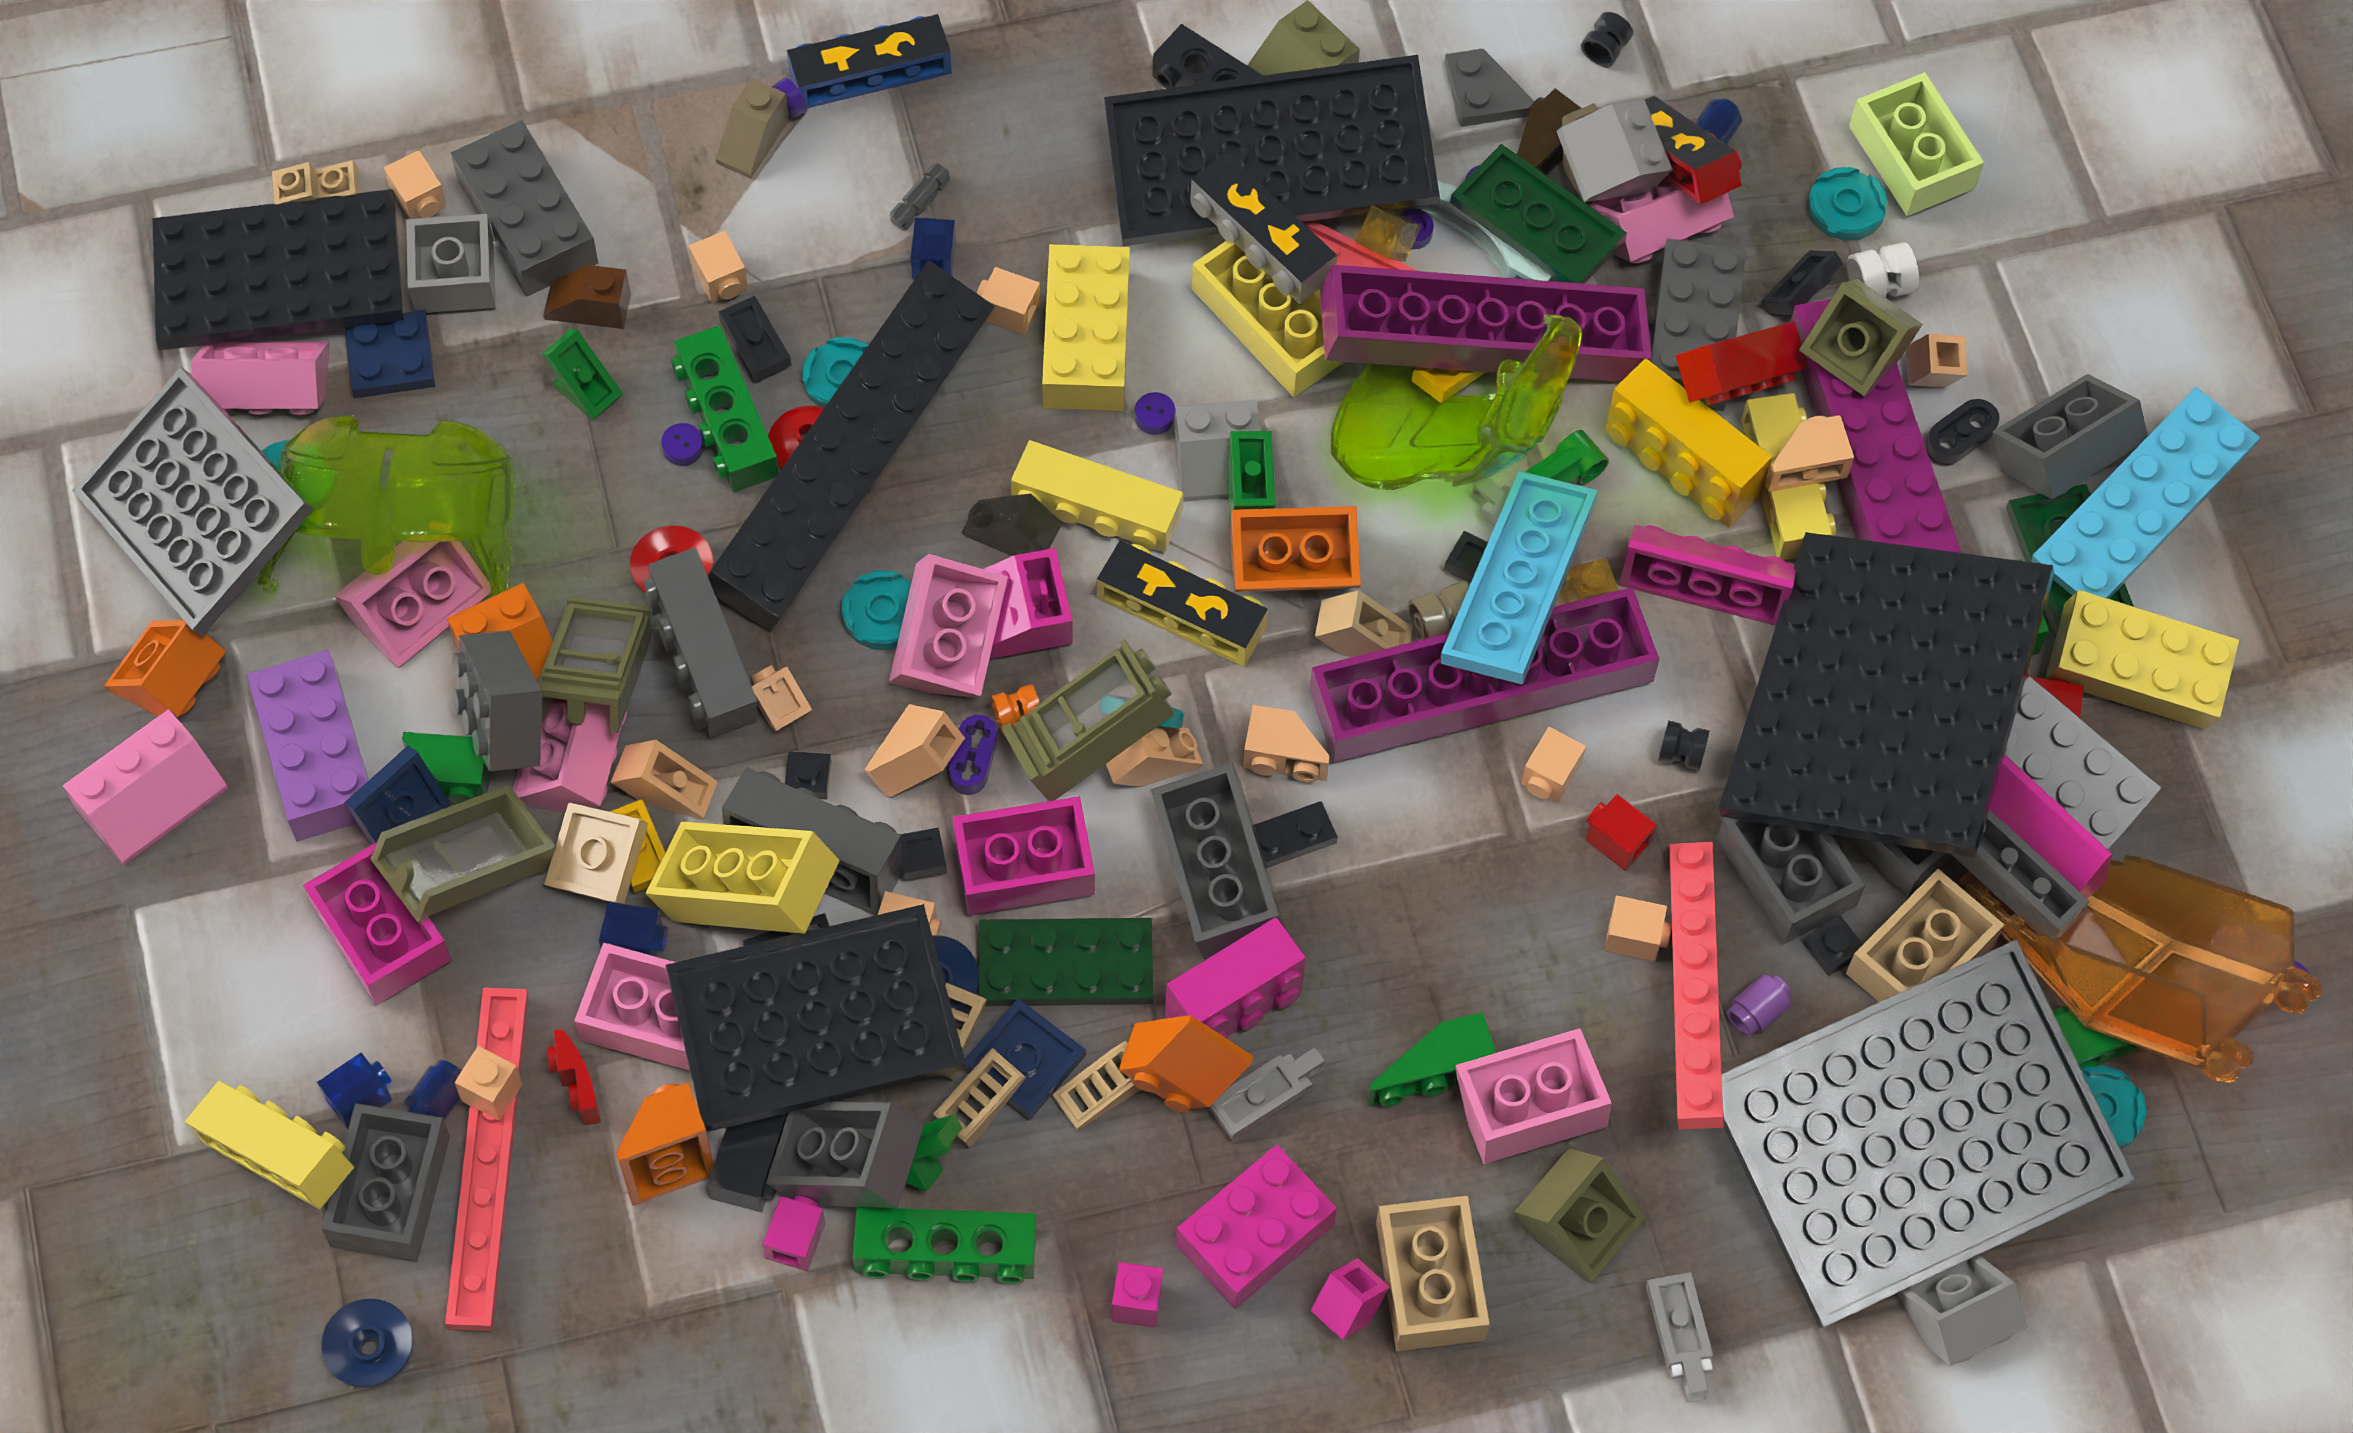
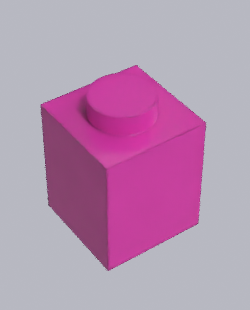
M797 1195L793 1199L780 1196L762 1244L765 1259L808 1272L826 1224L823 1208H820L819 1204L814 1200Z
M1356 1258L1329 1275L1311 1311L1331 1331L1344 1340L1370 1324L1390 1287L1362 1261Z
M1118 1262L1112 1301V1322L1156 1328L1163 1285V1268Z

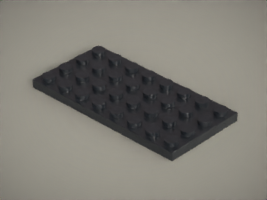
M1418 55L1104 97L1123 246L1220 233L1218 227L1208 217H1201L1192 207L1191 179L1227 152L1302 222L1440 203Z

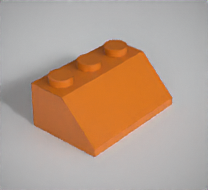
M1357 506L1232 510L1230 533L1235 592L1361 587Z
M689 1082L681 1085L677 1083L663 1085L657 1088L653 1095L645 1097L616 1152L632 1206L704 1181L711 1176L714 1161L707 1132Z

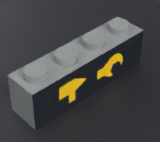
M1228 152L1191 179V204L1194 210L1201 217H1208L1218 227L1220 234L1227 242L1235 243L1240 247L1255 268H1262L1273 279L1275 286L1281 293L1290 295L1301 304L1321 288L1332 265L1337 264V254Z

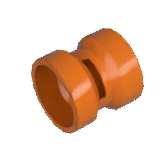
M1032 684L1020 687L1014 694L1008 695L1003 692L991 696L994 716L1002 736H1004L1001 729L1009 722L1013 726L1020 721L1019 718L1021 716L1028 715L1033 708L1040 704Z

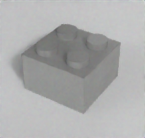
M487 213L406 219L408 290L414 311L425 310L426 313L496 308L494 239Z

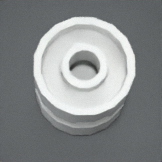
M1906 242L1880 248L1879 254L1871 249L1851 254L1848 257V281L1859 279L1883 297H1886L1887 293L1892 297L1914 293L1918 289L1919 272L1916 258L1911 247Z

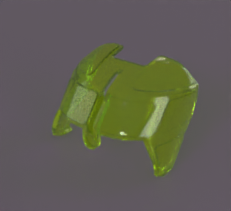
M1552 314L1545 315L1544 323L1547 325V331L1525 362L1507 359L1502 361L1498 367L1496 394L1451 396L1443 403H1440L1411 381L1413 371L1417 367L1368 364L1347 392L1338 409L1331 430V455L1352 479L1367 487L1380 490H1395L1423 479L1445 478V482H1451L1452 487L1466 486L1483 481L1502 472L1526 457L1527 452L1533 449L1536 443L1542 442L1563 403L1562 395L1576 361L1582 336L1580 326L1569 317Z
M346 415L317 421L304 428L284 444V449L281 450L280 458H278L277 469L314 508L295 532L333 538L362 539L361 559L363 567L368 572L376 575L386 573L393 566L395 560V541L449 542L469 540L489 577L492 597L510 589L511 540H508L509 523L514 513L515 469H513V459L507 451L483 431L468 424L441 420L434 427L431 434L427 435L362 432L358 430L359 420L355 419V416ZM386 450H393L388 487L383 488L381 487V473ZM294 533L260 570L257 585H263L264 593H274L279 588V583L275 580L276 562Z

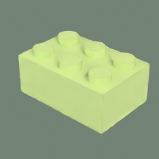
M1925 72L1856 100L1849 127L1906 216L1976 188L1984 161Z

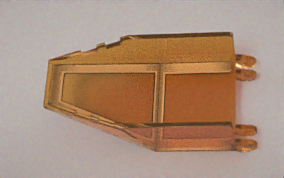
M2125 855L2124 862L2110 861L2104 884L2088 898L2090 902L2081 917L2058 940L2049 937L2044 932L2037 934L2026 924L2024 918L2013 912L1970 871L1958 881V886L2005 924L2000 934L2008 943L2015 940L2018 941L2030 967L2085 1027L2198 1068L2210 1080L2227 1082L2228 1084L2234 1082L2240 1076L2239 1073L2241 1071L2239 1068H2248L2254 1062L2253 1059L2255 1057L2251 1048L2248 1045H2244V1043H2239L2234 1038L2273 1000L2281 1010L2298 1015L2299 1013L2302 1014L2309 1007L2310 1003L2308 1000L2315 1001L2323 991L2317 977L2309 975L2308 972L2294 966L2295 916L2291 908L2139 856Z

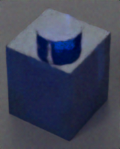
M915 217L911 249L912 279L915 280L928 260L953 276L956 247L955 220Z
M608 902L599 938L600 948H602L603 943L654 957L657 956L658 951L664 952L668 938V926H663L659 909Z
M362 1052L317 1082L324 1099L347 1130L349 1129L355 1103L382 1108L392 1101L387 1085L392 1082L391 1078L378 1060L370 1064Z

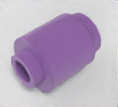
M1761 974L1731 1001L1732 1007L1727 1010V1016L1743 1035L1751 1037L1754 1033L1761 1034L1792 1006L1789 998L1792 992L1789 986L1777 975L1770 977L1766 974Z

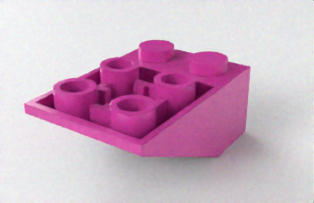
M1056 548L1014 555L984 568V570L1008 576L989 659L1073 644V620Z

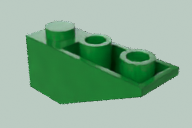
M1483 1012L1439 1023L1369 1085L1368 1106L1381 1104L1383 1107H1390L1402 1103L1408 1096L1420 1093L1427 1097L1435 1096L1445 1092L1449 1086L1459 1084L1456 1065L1496 1053Z

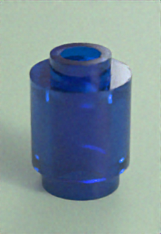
M1712 99L1708 102L1695 123L1728 145L1742 123V116L1739 113V108L1728 99Z
M439 1060L435 1066L430 1065L405 1099V1104L409 1108L407 1112L441 1117L445 1121L460 1100L454 1082L462 1070L446 1060Z

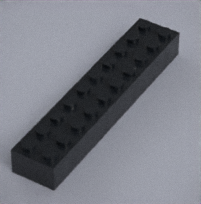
M930 260L927 261L707 576L715 596L769 633L772 631L995 308L993 304Z

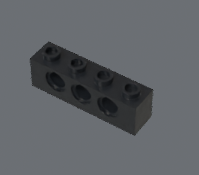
M1182 23L1153 53V77L1166 89L1263 76Z

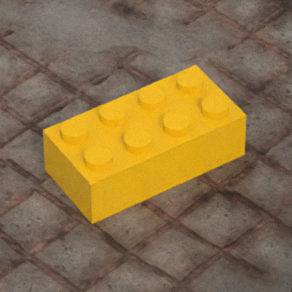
M1647 358L1614 388L1605 430L1611 439L1620 446H1626L1639 456L1641 462L1648 469L1658 471L1668 479L1678 493L1684 496L1688 495L1696 501L1711 519L1720 520L1730 528L1761 497L1772 456L1702 401L1697 400L1689 403L1685 388Z

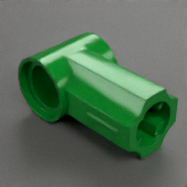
M1580 429L1568 435L1558 445L1553 454L1525 472L1571 484H1576L1577 482L1586 484L1593 481L1606 469L1609 459L1586 432Z

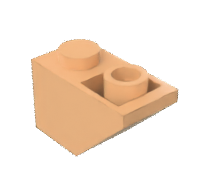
M909 704L864 771L885 796L892 797L942 772L965 737L944 711Z
M1252 705L1244 749L1243 768L1251 769L1260 775L1268 776L1275 773L1290 775L1302 782L1326 781L1330 756L1295 711Z
M1157 726L1106 763L1114 784L1138 787L1198 769L1203 765L1197 750V742L1190 733L1189 728Z

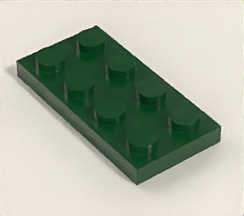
M1500 144L1451 194L1450 203L1560 282L1585 284L1626 240L1627 232L1503 144Z
M2087 484L2074 486L2065 494L2057 496L2053 500L2040 493L2008 501L2006 510L2026 562H2031L2033 554L2091 496ZM2053 580L2044 611L2056 639L2064 604L2072 595ZM2124 583L2110 597V600L2134 607Z
M1152 918L979 920V996L987 999L985 1006H1012L1018 998L1028 1006L1153 1004Z

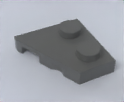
M1484 48L1445 54L1444 64L1461 127L1528 117L1527 112L1534 101Z

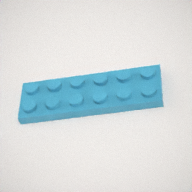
M2195 387L2033 554L2031 562L2053 565V580L2072 596L2078 590L2110 599L2258 445L2260 437L2199 388Z
M1518 471L1441 652V664L1523 685L1597 503L1598 490Z

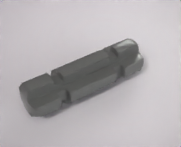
M939 163L932 164L925 172L927 177H921L902 198L904 203H898L890 212L891 222L902 230L907 229L915 221L913 216H919L937 196L936 190H942L950 181V172Z

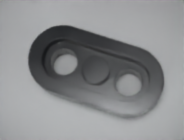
M1972 399L1965 402L1931 428L1926 441L1928 453L1933 459L1941 463L1951 464L1958 462L1993 436L1992 431L1997 429L2000 419L1998 410L1992 403L1983 399ZM1970 422H1978L1982 427H1974ZM1941 443H1948L1952 448H1945Z

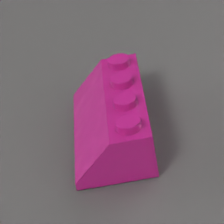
M1635 524L1619 586L1633 587L1634 590L1776 626L1784 600H1789L1796 570H1794L1795 565L1786 563L1778 557H1762L1746 553L1739 547H1723L1707 543L1696 536L1683 537L1665 532L1657 526L1649 525L1644 527Z
M2004 754L1989 809L2088 899L2104 884L2112 853Z

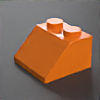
M524 583L447 618L453 641L458 650L459 635L510 630L538 682L553 640L542 615Z
M184 620L151 621L104 687L156 716L169 709L175 717H179L187 713L196 701L194 695L201 685L212 679L220 668L218 662L226 650L206 633L202 636L193 631Z
M1192 1015L1135 1023L1119 1071L1132 1078L1133 1084L1137 1088L1155 1093L1165 1100L1164 1104L1168 1108L1187 1113L1190 1109L1210 1107L1251 1065L1254 1056Z

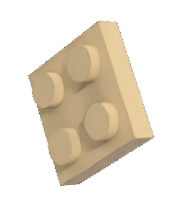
M569 802L544 885L624 906L648 822Z

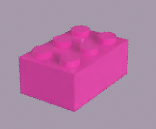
M1080 796L952 817L954 841L968 915L1095 895V871Z
M377 842L303 884L311 906L375 1006L451 961L445 941L431 919L428 917V920L418 923L372 862L371 857Z
M1277 917L1167 983L1165 1017L1167 1019L1192 1015L1227 1039L1228 1036L1241 1028L1243 1031L1250 1030L1264 1019V1014L1276 1006L1280 1009L1285 1008L1299 998L1303 986L1306 957Z
M1276 1144L1177 1227L1176 1246L1226 1301L1236 1309L1334 1226L1337 1207Z

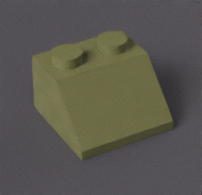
M1307 0L1277 22L1248 66L1261 75H1271L1359 63L1360 48Z
M1859 279L1842 282L1799 351L1865 397L1901 359L1923 324Z
M1572 1148L1567 1149L1515 1211L1537 1243L1584 1280L1591 1283L1646 1218L1602 1157Z

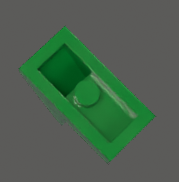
M570 329L541 354L558 377L552 382L554 387L591 419L597 417L623 394L581 333L576 329Z
M954 1113L923 1124L921 1136L907 1177V1184L926 1191L930 1189L941 1175L943 1168L937 1158L945 1155L952 1149L951 1142L962 1130V1126Z

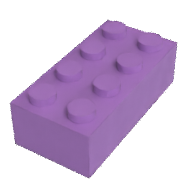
M322 651L246 674L287 820L296 842L357 824V821L344 802L369 781L330 651Z

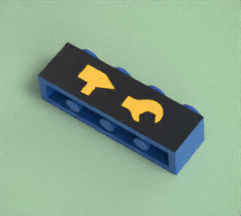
M938 14L927 17L918 16L910 21L889 26L880 25L872 30L851 35L843 34L834 39L813 44L805 43L787 50L791 80L804 97L807 108L952 74L951 51Z

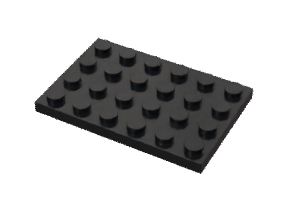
M393 189L357 193V195L322 197L311 201L288 202L278 205L273 203L152 218L155 330L159 351L404 320L396 202Z
M924 904L807 931L805 934L798 933L665 965L697 1103L706 1132L966 1070V1061Z

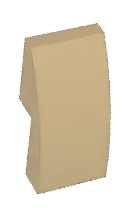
M353 160L317 170L309 162L272 172L275 205L288 202L315 200V198L338 195L342 197L352 196L361 193L359 168Z

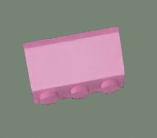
M1662 179L1647 193L1596 200L1587 204L1627 232L1625 242L1613 255L1631 263H1640L1652 258L1653 252L1665 247L1667 238L1688 241L1687 237L1698 232L1709 233L1722 227L1721 222L1734 217L1728 192L1703 204H1699L1665 179Z
M234 341L204 345L191 360L192 376L226 413L232 412V409H248L250 414H268L273 412V409H289L291 414H309L314 412V409H318L325 399L330 344L329 341Z
M430 519L334 595V597L355 626L396 667H400L449 627L448 617L478 604L494 591V588L450 526Z
M932 554L926 555L917 562L889 683L929 694L981 697L1008 576Z
M551 699L543 723H541L540 766L518 768L512 790L519 799L523 800L529 807L566 813L569 802L591 808L601 807L608 790L607 781L611 765L617 756L616 746L620 730L619 733L610 732V705L586 702L584 722L573 724L567 717V700ZM626 710L625 716H624V718H623L621 727H622V725L624 724V722H625V720H626L627 710Z
M169 709L63 785L74 808L123 865L130 862L229 789L196 740Z
M1580 1028L1456 1065V1074L1468 1126L1483 1164L1608 1127L1612 1102Z

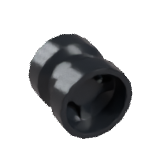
M1604 12L1595 22V30L1589 32L1583 39L1581 50L1593 63L1602 67H1609L1619 57L1620 48L1628 44L1634 33L1632 26L1624 17L1613 12Z
M1668 720L1658 761L1671 764L1674 761L1680 762L1681 760L1684 761L1687 768L1700 771L1710 730L1697 727L1690 732L1688 729L1683 728L1681 723Z

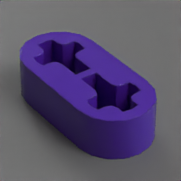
M972 715L962 722L959 731L965 739L950 761V783L957 792L964 795L979 793L985 787L995 754L997 728L995 723L984 715ZM977 729L984 730L985 737L980 739L978 749L972 748V735L976 734ZM969 760L974 761L975 774L971 775L970 780H963L962 772L966 771Z

